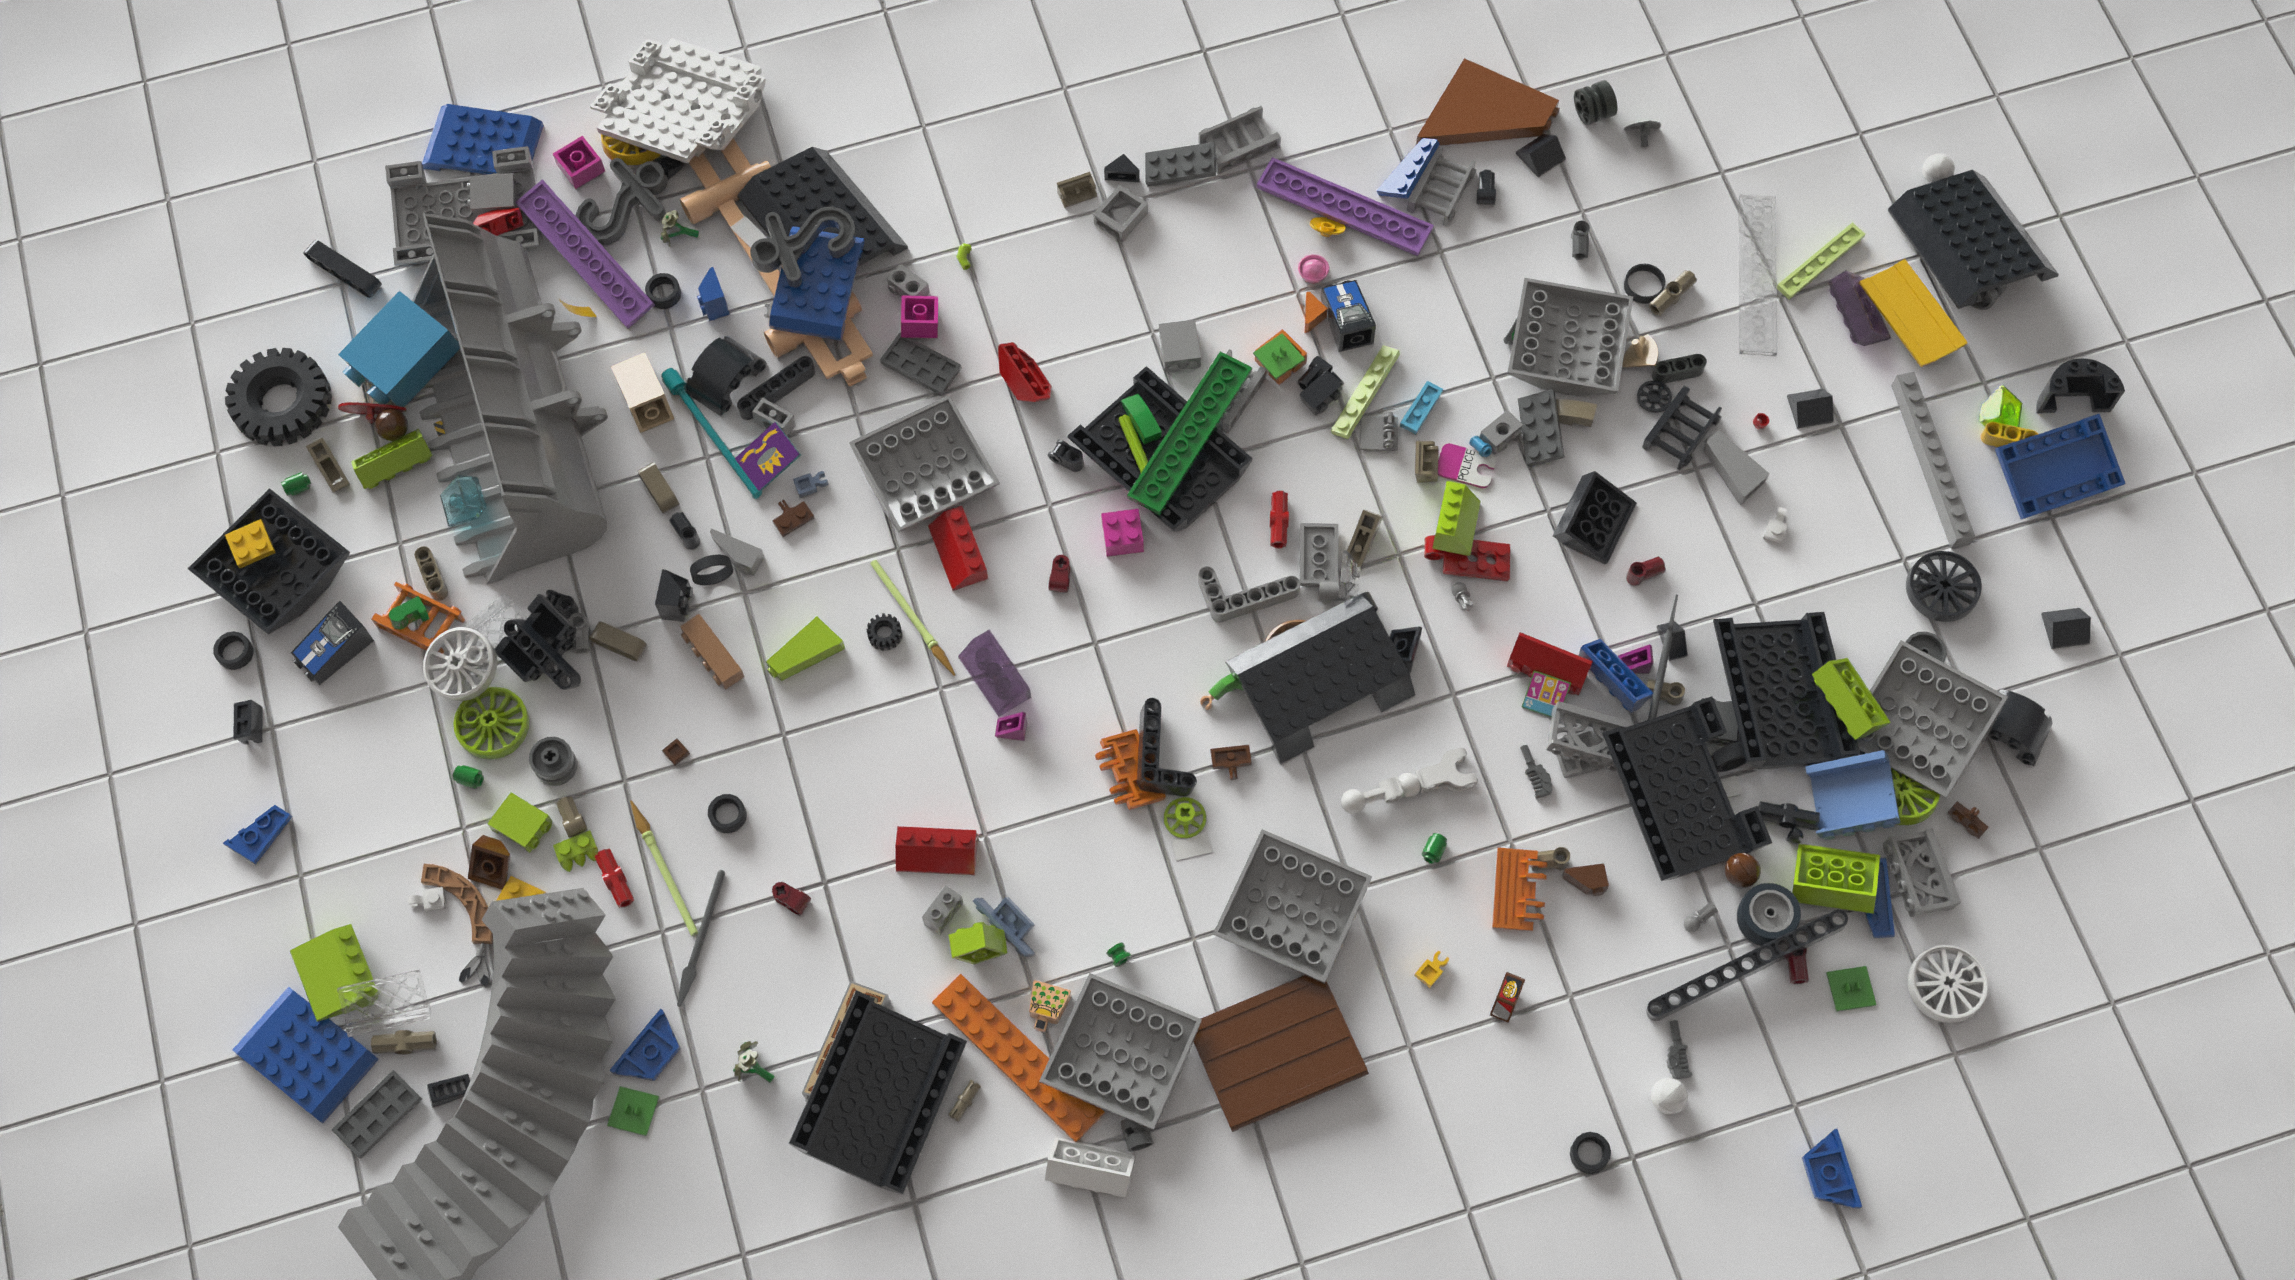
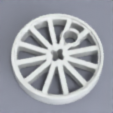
M464 627L450 629L440 634L426 651L423 662L426 682L435 693L444 698L454 701L473 699L482 694L492 683L497 671V654L491 642L478 631ZM471 635V638L466 648L464 649V636ZM454 637H457L456 650L449 641ZM481 639L483 645L480 647L475 646L478 640ZM445 644L450 652V656H446L438 652V650ZM480 653L479 659L475 660L476 655ZM435 656L447 661L444 664L433 665ZM488 665L486 673L473 668V666ZM445 670L444 673L434 679L433 671ZM469 671L484 677L478 685ZM465 677L472 687V690L465 692ZM450 678L445 688L441 690L438 685ZM458 680V693L450 694Z
M1940 945L1926 950L1915 959L1908 973V990L1914 1004L1925 1015L1940 1022L1957 1023L1969 1019L1982 1007L1987 997L1988 978L1985 969L1974 955L1957 946ZM1938 953L1940 955L1942 969L1931 957V954ZM1946 953L1956 955L1950 971ZM1963 958L1970 965L1962 968L1955 975L1959 962ZM1925 960L1934 973L1920 967V962ZM1916 973L1932 981L1916 982ZM1962 974L1969 976L1970 981L1962 979ZM1978 984L1981 986V992L1978 993L1969 988L1972 985ZM1918 988L1935 989L1924 998L1918 992ZM1940 994L1939 1001L1934 1010L1926 1002L1935 995ZM1962 994L1978 1001L1976 1006L1972 1007ZM1945 999L1948 1000L1951 1015L1941 1013ZM1955 999L1966 1010L1965 1013L1958 1014Z

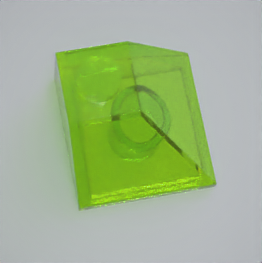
M2001 385L1981 405L1979 422L1985 427L1989 422L2019 427L2022 402L2004 385Z

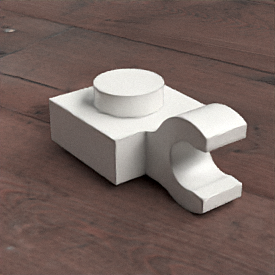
M1779 507L1775 520L1769 519L1764 539L1782 544L1788 524L1783 523L1786 509Z
M444 888L423 890V896H408V904L411 905V908L424 906L425 911L446 908Z

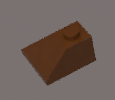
M482 835L472 844L468 879L501 890L507 883L510 853L501 840Z

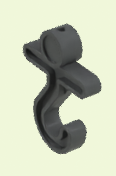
M615 158L610 162L611 170L622 185L616 195L612 213L606 225L602 227L593 225L594 218L599 214V207L595 200L586 199L578 207L575 216L602 246L610 245L622 237L625 233L631 210L637 203H640L655 220L659 221L664 218L666 211L654 196L663 192L668 184V178L660 164L653 161L645 162L640 165L635 175L620 158Z
M824 207L814 211L798 232L788 237L780 216L775 212H770L766 215L765 221L771 239L763 238L755 241L751 246L750 253L753 265L758 271L764 273L773 272L781 264L788 284L794 288L799 287L802 284V276L797 264L799 257L807 252L819 234L827 227H836L840 230L838 236L828 242L830 255L833 258H840L847 254L854 246L856 240L854 221L841 208Z

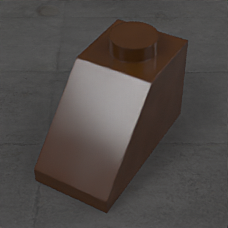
M1604 863L1566 868L1562 874L1564 880L1586 895H1603L1609 887Z

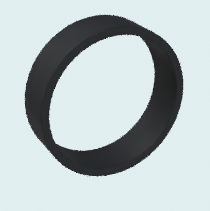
M1635 265L1626 274L1624 290L1628 296H1633V301L1642 304L1651 303L1664 290L1665 276L1654 265ZM1638 271L1651 272L1659 278L1662 289L1653 296H1641L1630 289L1628 278Z
M720 554L710 555L694 562L690 567V573L695 584L713 585L729 578L733 574V567L728 556ZM712 566H725L715 573L698 574L700 571Z

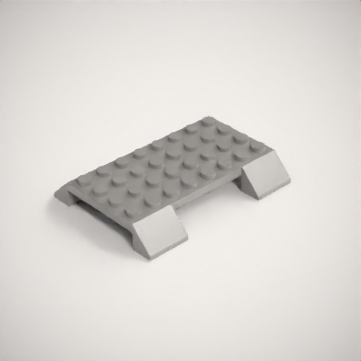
M529 147L492 151L496 174H514L517 180V200H519L536 185ZM421 161L385 166L386 181L391 189L396 248H393L395 266L429 262L431 260L433 250L424 222V213L465 219L471 223L477 218V216L474 217L467 205V200L470 199V194L467 190V183H470V177L427 183ZM517 205L521 212L523 226L498 236L517 241L524 248L539 246L541 231Z

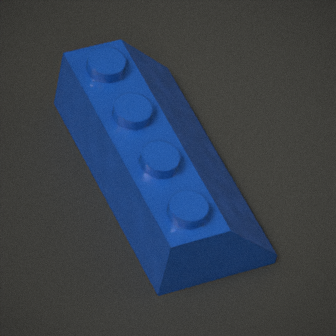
M1601 639L1582 645L1578 656L1593 661L1590 671L1600 683H1603L1608 688L1609 693L1622 703L1626 710L1631 713L1639 710L1653 695V692Z

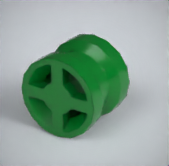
M1123 942L1114 945L1106 952L1108 957L1113 959L1115 967L1123 965L1132 957L1130 952L1125 950Z

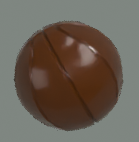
M385 409L377 415L374 427L376 433L382 439L396 441L406 434L408 420L399 410Z
M1747 853L1734 854L1725 865L1727 880L1739 888L1751 887L1758 881L1761 874L1758 860Z

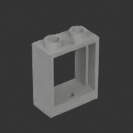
M1119 185L1093 214L1094 224L1123 242L1148 214V203L1144 198L1133 194L1130 189ZM1120 198L1137 208L1124 225L1106 215Z

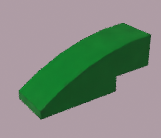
M1139 394L1121 400L1135 432H1138L1143 444L1161 438L1162 431Z

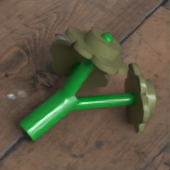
M676 210L668 212L662 219L664 227H662L663 232L660 233V239L663 243H667L668 247H671L669 239L671 237L685 234L698 238L699 231L684 227L677 222L679 213ZM674 226L680 229V231L674 232L671 234L667 233V231L669 229H672Z
M751 1041L744 1042L737 1052L739 1063L735 1064L733 1072H735L734 1076L738 1077V1082H741L742 1073H756L769 1083L775 1077L757 1062L758 1052L752 1051L757 1046V1041L753 1043Z

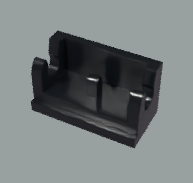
M253 700L234 703L233 739L247 745L249 740L255 743H262L263 707Z

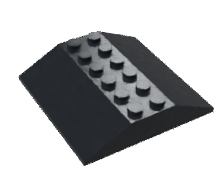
M269 488L187 569L269 635L301 616L329 588L350 552ZM261 519L276 553L239 568L225 535Z

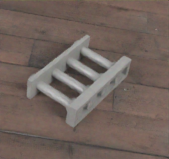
M1262 106L1251 108L1243 114L1213 127L1205 128L1198 133L1199 144L1206 142L1215 143L1214 139L1223 136L1232 152L1223 155L1215 143L1217 174L1280 148L1281 137L1279 133L1269 134L1261 121L1263 117ZM1254 122L1264 138L1254 141L1245 126ZM1239 129L1248 145L1238 148L1229 132Z
M1438 147L1408 201L1407 211L1414 213L1416 207H1423L1443 215V225L1447 226L1449 220L1452 221L1456 214L1455 208L1469 180L1474 178L1477 169H1475L1476 161L1472 160L1469 168L1444 159V156H1442L1443 148ZM1442 165L1465 174L1462 182L1438 173L1436 170L1437 166L1440 167ZM1436 179L1454 186L1458 190L1454 196L1431 187L1429 184L1430 180ZM1429 193L1450 201L1451 204L1448 209L1423 200L1422 195Z
M1229 349L1226 354L1232 357V350ZM1260 366L1258 371H1252L1249 375V384L1242 386L1239 391L1240 397L1233 400L1230 405L1231 410L1229 413L1226 412L1221 419L1222 431L1229 434L1266 380L1267 369Z

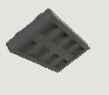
M1214 142L1145 153V183L1147 187L1216 176V146Z
M901 333L897 335L880 359L882 365L943 396L962 369L961 364L911 338L901 337Z
M1550 389L1518 398L1527 465L1532 467L1565 458L1555 391Z
M393 1070L331 1130L361 1159L422 1098Z

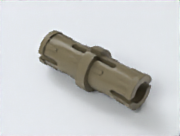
M970 1080L963 1093L958 1095V1101L948 1115L959 1122L966 1109L973 1104L971 1101L981 1086Z

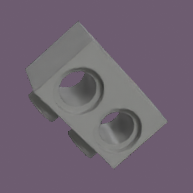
M902 264L887 277L888 289L893 294L901 296V298L902 296H927L930 293L928 283Z
M945 885L922 916L924 925L941 935L962 906V896Z

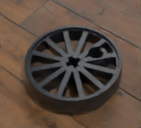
M1935 551L1922 556L1912 566L1906 579V592L1912 605L1924 616L1941 622L1956 621L1971 613L1979 601L1982 590L1981 578L1974 565L1963 556L1949 551ZM1932 560L1940 561V572ZM1946 560L1955 563L1948 576ZM1925 564L1931 573L1923 570L1919 566ZM1958 566L1966 571L1952 578ZM1968 577L1973 581V583H1958ZM1920 579L1926 580L1928 584L1920 581ZM1961 590L1974 591V597L1966 594ZM1935 596L1930 606L1921 601L1926 597ZM1958 598L1967 602L1969 606L1964 608ZM1938 599L1942 601L1943 612L1933 609ZM1948 600L1952 603L1957 612L1949 613Z

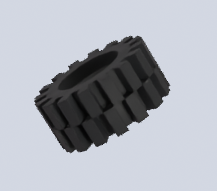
M882 613V617L875 615L876 619L871 618V623L867 624L868 629H866L870 644L874 645L876 649L880 647L881 651H884V648H887V651L891 650V646L895 648L896 643L899 644L901 642L900 638L902 639L900 622L897 621L895 616L892 618L891 614L886 616L885 613ZM884 626L891 628L892 633L890 636L881 638L877 635L879 628Z

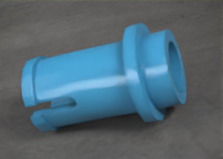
M1473 436L1470 439L1469 444L1479 452L1481 457H1488L1492 453L1491 445L1485 443L1479 436Z

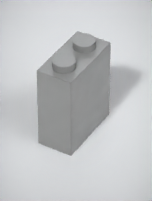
M513 173L470 176V183H467L470 199L467 200V205L474 217L491 210L517 208L515 203L517 201V180Z
M1195 320L1159 324V336L1165 371L1201 367V354Z

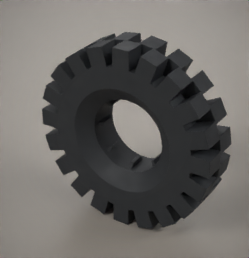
M276 348L267 349L266 357L261 352L252 355L255 361L252 364L247 359L242 362L240 367L243 371L235 370L230 378L234 383H227L225 390L229 395L225 396L227 411L241 433H244L252 441L256 439L258 444L267 446L270 441L273 446H283V440H286L289 445L298 442L297 435L301 434L305 439L312 434L308 428L312 426L317 430L323 422L319 417H327L329 408L326 404H331L332 395L329 392L331 391L330 384L314 359L307 357L304 352L299 350L294 354L291 348H282L280 354ZM291 385L292 388H297V397L294 403L286 410L269 412L267 409H262L263 398L273 387Z

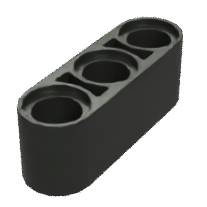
M1693 354L1657 362L1652 379L1653 381H1660L1666 384L1699 377L1703 374L1707 359L1702 354Z

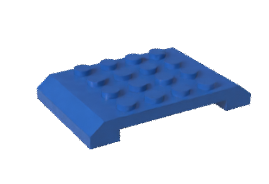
M453 104L443 105L440 108L422 162L423 169L440 171L441 168L486 175L496 174L492 151L525 146L529 147L533 161L544 126L543 122L528 115Z
M793 226L789 236L796 234L800 227ZM822 231L807 252L802 254L797 260L802 276V284L799 287L794 288L788 284L781 267L770 313V329L842 341L858 262L864 247V238L856 237L854 246L847 254L840 258H833L829 253L828 242L837 237L838 234Z
M2100 414L1995 448L2021 520L2126 484Z
M290 987L283 992L232 1049L322 1124L379 1060L329 1018L317 1022L310 1003Z

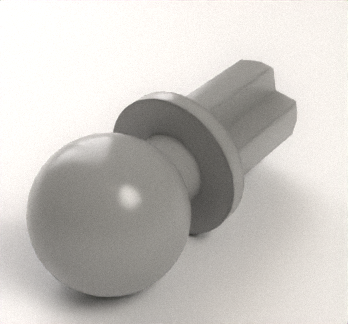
M1461 582L1455 583L1452 586V593L1456 596V601L1460 603L1463 610L1470 611L1473 608V603L1466 585Z
M1709 902L1699 911H1695L1696 916H1688L1684 920L1685 929L1689 932H1695L1699 929L1700 922L1706 924V920L1718 911L1715 905Z

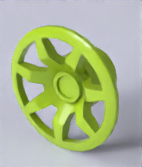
M1177 798L1166 807L1164 824L1172 835L1178 838H1192L1203 830L1206 824V812L1201 803L1193 798ZM1182 801H1188V802H1189V803H1181V804H1178V802H1182ZM1192 803L1197 805L1201 811L1195 812ZM1175 805V813L1168 814L1170 808ZM1203 815V821L1200 825L1194 819ZM1167 818L1176 819V823L1172 828L1169 826ZM1191 824L1198 828L1194 833L1188 834V825ZM1183 825L1185 834H1178L1174 830Z

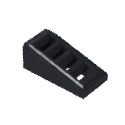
M464 1074L427 1084L432 1108L464 1097L470 1083L469 1075ZM462 1081L464 1082L465 1090L461 1091L459 1083ZM454 1084H455L456 1090H457V1092H455V1093H453L452 1086H451V1085H454ZM447 1087L448 1095L444 1094L443 1088ZM439 1090L440 1097H436L435 1091Z

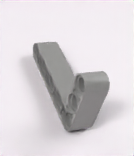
M1206 566L1201 568L1198 573L1200 589L1211 617L1216 622H1224L1294 599L1300 592V580L1296 576H1287L1225 597L1213 568ZM1209 576L1211 579L1204 580L1203 577ZM1292 585V586H1295L1296 588H1295V589H1289V588H1287V586ZM1275 591V592H1277L1278 594H1277V595H1271L1269 592ZM1215 592L1218 595L1210 596L1209 594ZM1258 597L1260 600L1253 601L1251 598ZM1240 603L1242 606L1235 607L1233 604ZM1223 609L1224 612L1218 613L1215 610Z

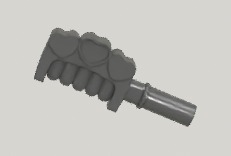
M1528 745L1521 746L1520 749L1528 766L1525 774H1528L1530 781H1532L1531 784L1535 790V798L1550 795L1552 793L1550 774L1546 772L1543 765H1535V760H1533Z
M1670 1021L1674 1046L1668 1048L1667 1056L1669 1058L1666 1061L1667 1067L1671 1069L1670 1073L1673 1079L1689 1078L1692 1076V1072L1688 1069L1689 1065L1686 1059V1049L1688 1047L1681 1043L1682 1039L1680 1037L1678 1021Z

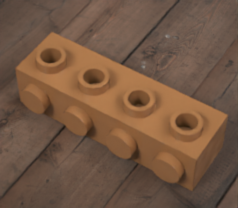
M700 614L680 626L683 632L680 634L686 644L691 643L693 646L691 648L692 652L697 658L701 657L703 659L702 665L707 672L712 671L714 674L712 678L718 686L722 685L726 690L745 677L742 669Z

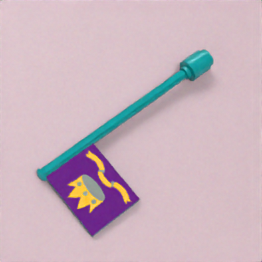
M668 368L661 374L662 382L670 393L681 397L749 489L754 499L759 498L762 495V490L801 456L778 423L774 422L737 457H734L686 392L687 383L679 372L673 368Z

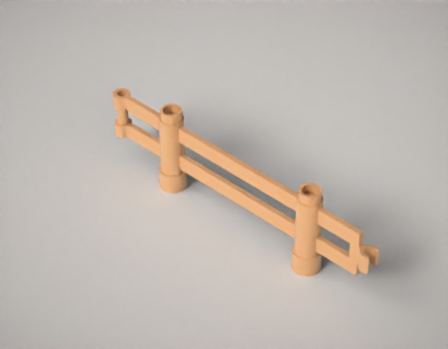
M733 138L726 148L720 151L735 174L720 180L703 152L699 157L694 155L689 164L705 189L697 190L680 199L681 206L691 224L694 225L712 216V213L718 210L729 227L741 220L744 216L735 203L739 201L737 195L752 176L771 167L769 162L764 161L751 166ZM732 230L752 261L751 248ZM777 269L769 273L758 271L773 296H775L780 275L779 270ZM853 292L849 301L845 319L846 325L842 338L851 354L836 361L821 337L774 329L764 332L765 339L776 358L793 351L798 345L804 343L826 379L841 373L848 386H852L867 378L864 372L865 367L861 362L872 357L873 353L851 320L855 314L862 311L861 305Z

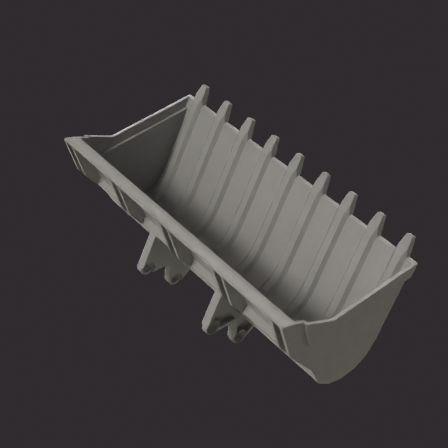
M424 213V222L433 255L412 301L444 326L459 342L460 349L422 388L433 387L437 403L419 412L422 420L441 418L445 434L429 441L430 451L450 449L454 465L441 470L436 475L439 482L458 480L462 492V497L454 499L445 505L448 514L467 511L470 521V529L454 536L455 544L458 546L476 543L480 560L463 568V574L465 578L484 575L486 583L489 584L502 580L506 574L588 548L600 540L607 531V520L582 436L606 421L608 415L606 410L599 408V406L579 408L582 402L580 393L567 389L556 352L579 337L578 335L582 330L579 322L576 321L553 323L554 315L556 314L554 305L550 303L542 304L526 249L517 241L495 236L465 219Z

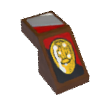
M1506 972L1490 1016L1509 1023L1524 985V978Z

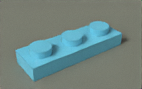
M1427 381L1400 422V427L1417 434L1442 395L1443 389Z

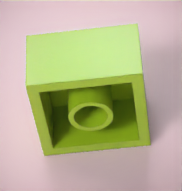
M984 922L974 923L973 927L960 928L955 933L949 934L952 958L975 965L1008 953L1004 930L998 929L996 926L986 925Z

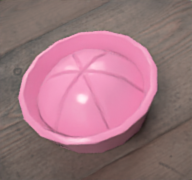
M1307 255L1298 264L1299 274L1308 283H1319L1329 273V264L1320 255Z

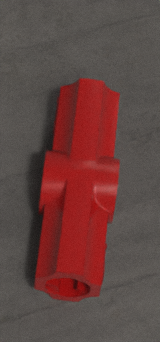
M1276 491L1272 492L1270 546L1281 549L1287 545V528L1289 526L1288 493Z
M611 849L599 851L595 855L596 862L603 873L602 878L608 890L611 891L617 906L621 908L631 905L635 900L626 883L627 879L621 867L618 866Z

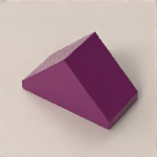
M1650 644L1618 655L1634 674H1649L1654 664L1652 645Z
M1020 712L998 718L995 737L1025 741L1027 729L1026 713Z

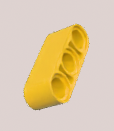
M1989 422L1981 434V440L1984 444L2000 447L2038 435V433L2030 429L1998 422Z

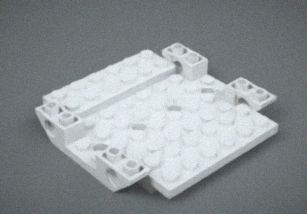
M673 38L661 51V43L647 39L628 61L631 72L619 86L608 84L590 105L591 109L608 114L598 125V133L689 163L694 155L699 157L706 148L724 150L760 105L766 78L759 76L762 73L761 67Z

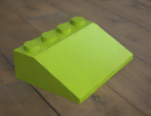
M1798 844L1792 893L1798 900V903L1874 914L1880 855Z
M352 924L332 929L290 950L317 1022L377 1003L379 992Z

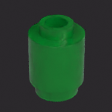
M302 472L285 478V481L281 482L287 496H294L310 489L309 485L311 484L309 476L307 474L304 475Z
M458 765L453 772L452 778L457 784L473 789L481 786L484 781V775H482L481 770L466 765Z
M1433 833L1428 838L1421 853L1426 862L1430 864L1440 862L1447 847V838L1445 836Z

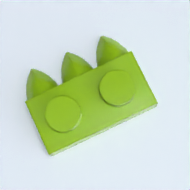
M590 830L553 845L560 865L568 872L572 870L573 860L577 865L583 867L586 861L585 855L592 861H596L595 855L598 853V848Z

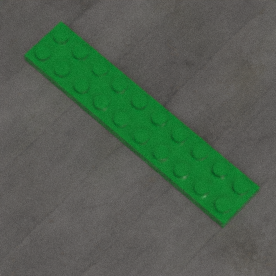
M1221 351L1219 352L1127 494V499L1158 515L1162 513L1251 374V366Z

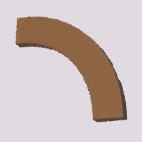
M424 864L421 883L439 888L443 887L444 890L457 897L466 908L472 926V943L493 944V933L482 921L489 907L478 889L464 876L446 867Z

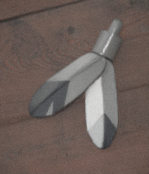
M481 943L480 948L477 949L476 956L460 973L459 981L461 983L468 981L477 970L480 983L484 986L489 984L490 975L484 959L486 951L484 943Z

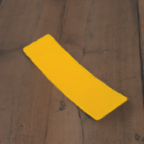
M560 300L568 311L576 315L597 317L590 307L573 306Z

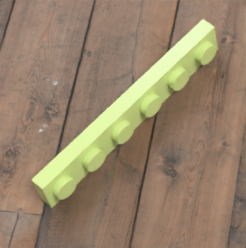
M1852 222L1782 280L1776 289L1790 300L1865 237V233Z
M1382 346L1332 427L1331 432L1333 435L1349 439L1400 356L1398 349Z

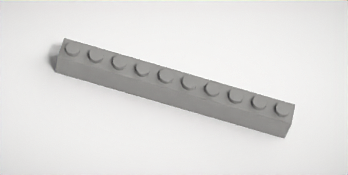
M1915 372L1897 375L1891 387L1950 548L1967 546L1971 543L1975 534Z

